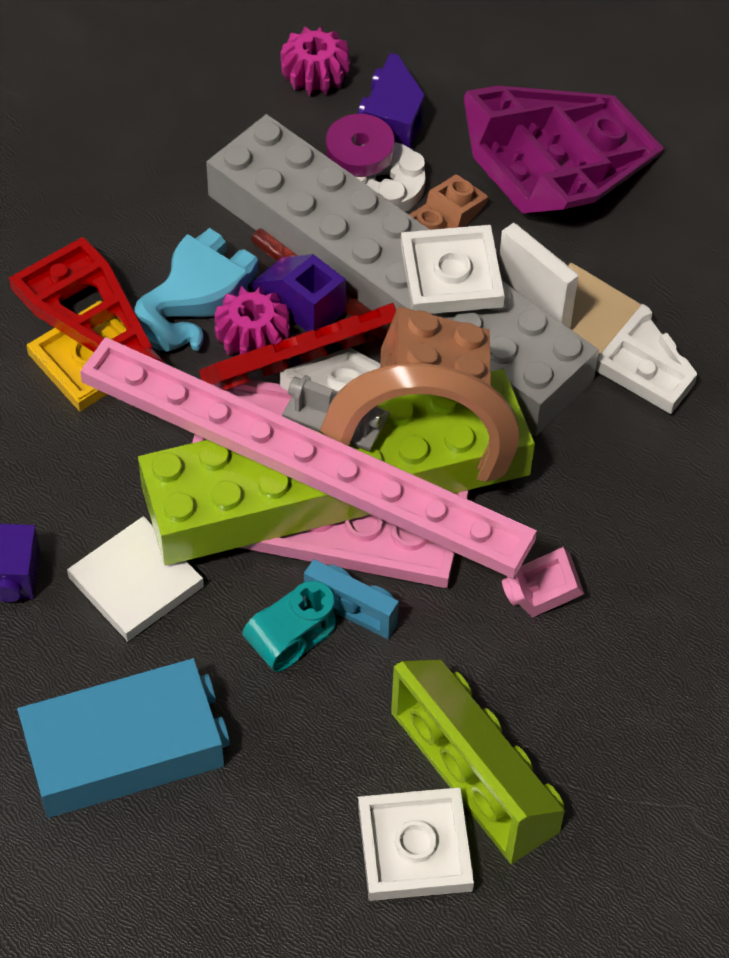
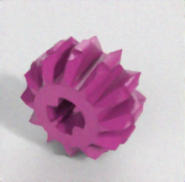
M322 25L317 31H310L304 26L301 34L290 33L289 40L283 44L281 50V68L284 80L291 82L294 91L306 88L309 96L314 90H320L327 95L330 87L341 88L343 78L348 77V72L350 71L347 41L340 40L337 31L325 33Z
M260 285L255 292L248 293L241 286L238 296L226 294L223 305L217 306L215 312L216 339H218V343L224 344V349L228 356L238 352L241 355L270 344H278L288 339L290 335V324L288 323L289 310L286 304L280 303L277 292L264 295Z

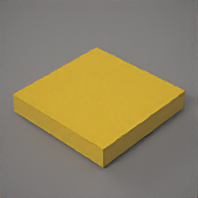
M98 301L78 314L81 315L102 302ZM114 316L92 330L102 338L113 339L125 332L126 328ZM53 328L26 345L28 355L79 412L108 395L82 383L80 371L94 352L61 331Z

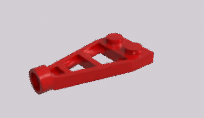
M84 237L9 277L11 290L35 316L89 350L95 352L104 339L92 329L116 316L126 328V331L111 340L165 363L152 349L109 263ZM90 285L97 288L103 299L102 303L81 315L72 312L60 303Z

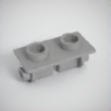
M304 375L302 379L294 376L288 388V394L292 397L282 416L321 432L320 428L327 410L338 391L311 381V377ZM377 406L371 409L358 423L350 444L370 451L390 415V411Z

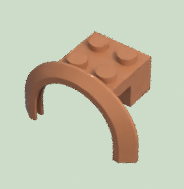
M398 306L381 347L380 368L358 376L336 394L327 410L320 431L327 437L349 446L358 423L371 409L382 402L412 394L442 396L468 407L481 419L487 429L489 441L477 466V470H480L477 480L488 482L504 477L518 448L519 428L509 403L499 392L491 387L490 330L478 327L472 323H462L435 316L426 311H415Z

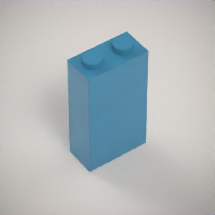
M194 658L17 708L47 818L224 767L223 747L230 746L228 732L222 716L213 718L209 704L216 703L212 683L208 674L199 676Z

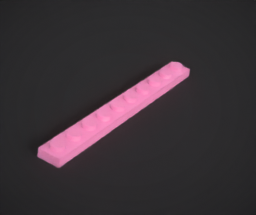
M107 337L103 339L80 371L81 380L84 384L512 579L515 578L535 542L537 533L535 529Z

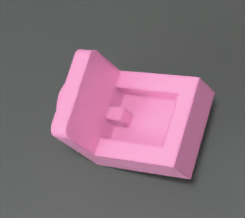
M564 546L522 565L514 579L508 576L502 579V586L510 603L513 606L519 604L532 618L584 594L572 557Z

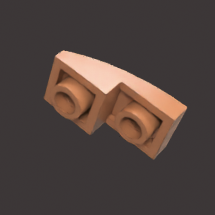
M456 174L431 189L426 204L409 215L430 230L465 227L487 204L489 196Z

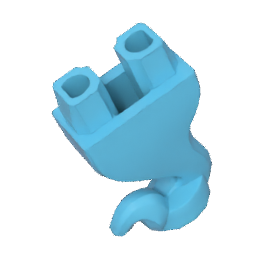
M210 228L196 239L187 234L173 253L171 271L167 280L144 294L137 301L134 308V313L151 346L159 351H172L190 342L192 350L198 351L204 340L202 329L194 323H170L165 318L215 317L217 306L223 305L226 294L238 296L241 286L249 293L248 284L258 273L257 257L245 249L239 250L230 260L224 257L226 241L222 235Z

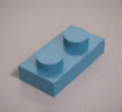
M315 559L312 560L304 572V582L318 581L331 589L334 595V613L386 639L390 638L398 625L399 601L394 599L388 591L379 586H368L352 578L343 568L336 565L327 566Z

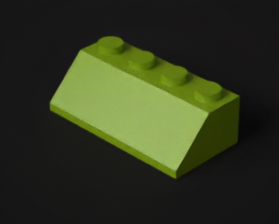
M442 660L401 661L394 666L391 714L450 788H461L463 805L508 862L512 865L560 833L564 816V804L560 795L550 784L543 785L533 773V767L527 754L517 745L512 747L502 735V728L496 716L487 708L482 710L471 697L472 692L465 678L459 672L455 671L452 673Z

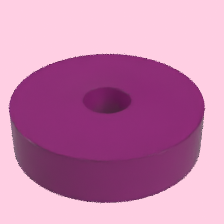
M351 114L335 121L327 132L326 156L355 177L375 175L386 169L393 159V131L386 122L372 115Z

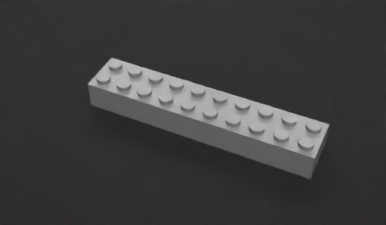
M267 114L206 161L208 195L290 256L309 254L317 256L346 279V297L363 310L370 312L393 302L396 311L398 306L411 309L401 250V232L430 229ZM503 281L505 298L504 307L432 314L462 323H472L478 327L490 330L491 371L504 368L529 431L535 436L594 382L599 349Z

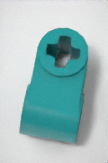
M306 581L298 585L293 591L272 606L255 614L245 625L242 636L273 672L284 671L296 663L310 649L329 638L336 627V618L333 611L334 595L331 589L324 583Z

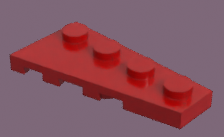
M394 302L360 316L355 315L340 320L317 331L311 330L283 340L278 344H270L217 362L199 370L201 379L211 385L221 383L223 390H228L250 382L247 373L260 369L263 377L289 369L286 361L288 359L300 356L303 364L327 356L325 348L327 346L338 343L340 350H345L366 342L363 334L392 323L396 313Z

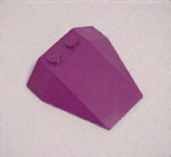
M500 85L469 90L464 95L473 158L522 213L562 210L594 203L659 157L664 150V147L614 95Z

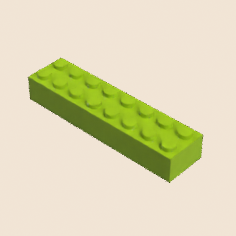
M503 368L491 371V387L499 392L509 403L519 428L518 448L504 477L488 482L477 480L480 470H477V466L489 441L487 429L481 419L468 407L442 396L412 394L382 402L377 407L390 411V415L371 450L368 451L353 444H349V446L455 494L530 475L535 443ZM209 440L138 456L141 487L165 566L371 515Z

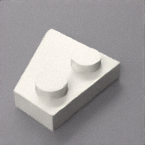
M642 304L599 355L595 371L672 414L695 385L697 373L688 360L677 352L676 344L669 334H661L651 320L652 311L648 306Z

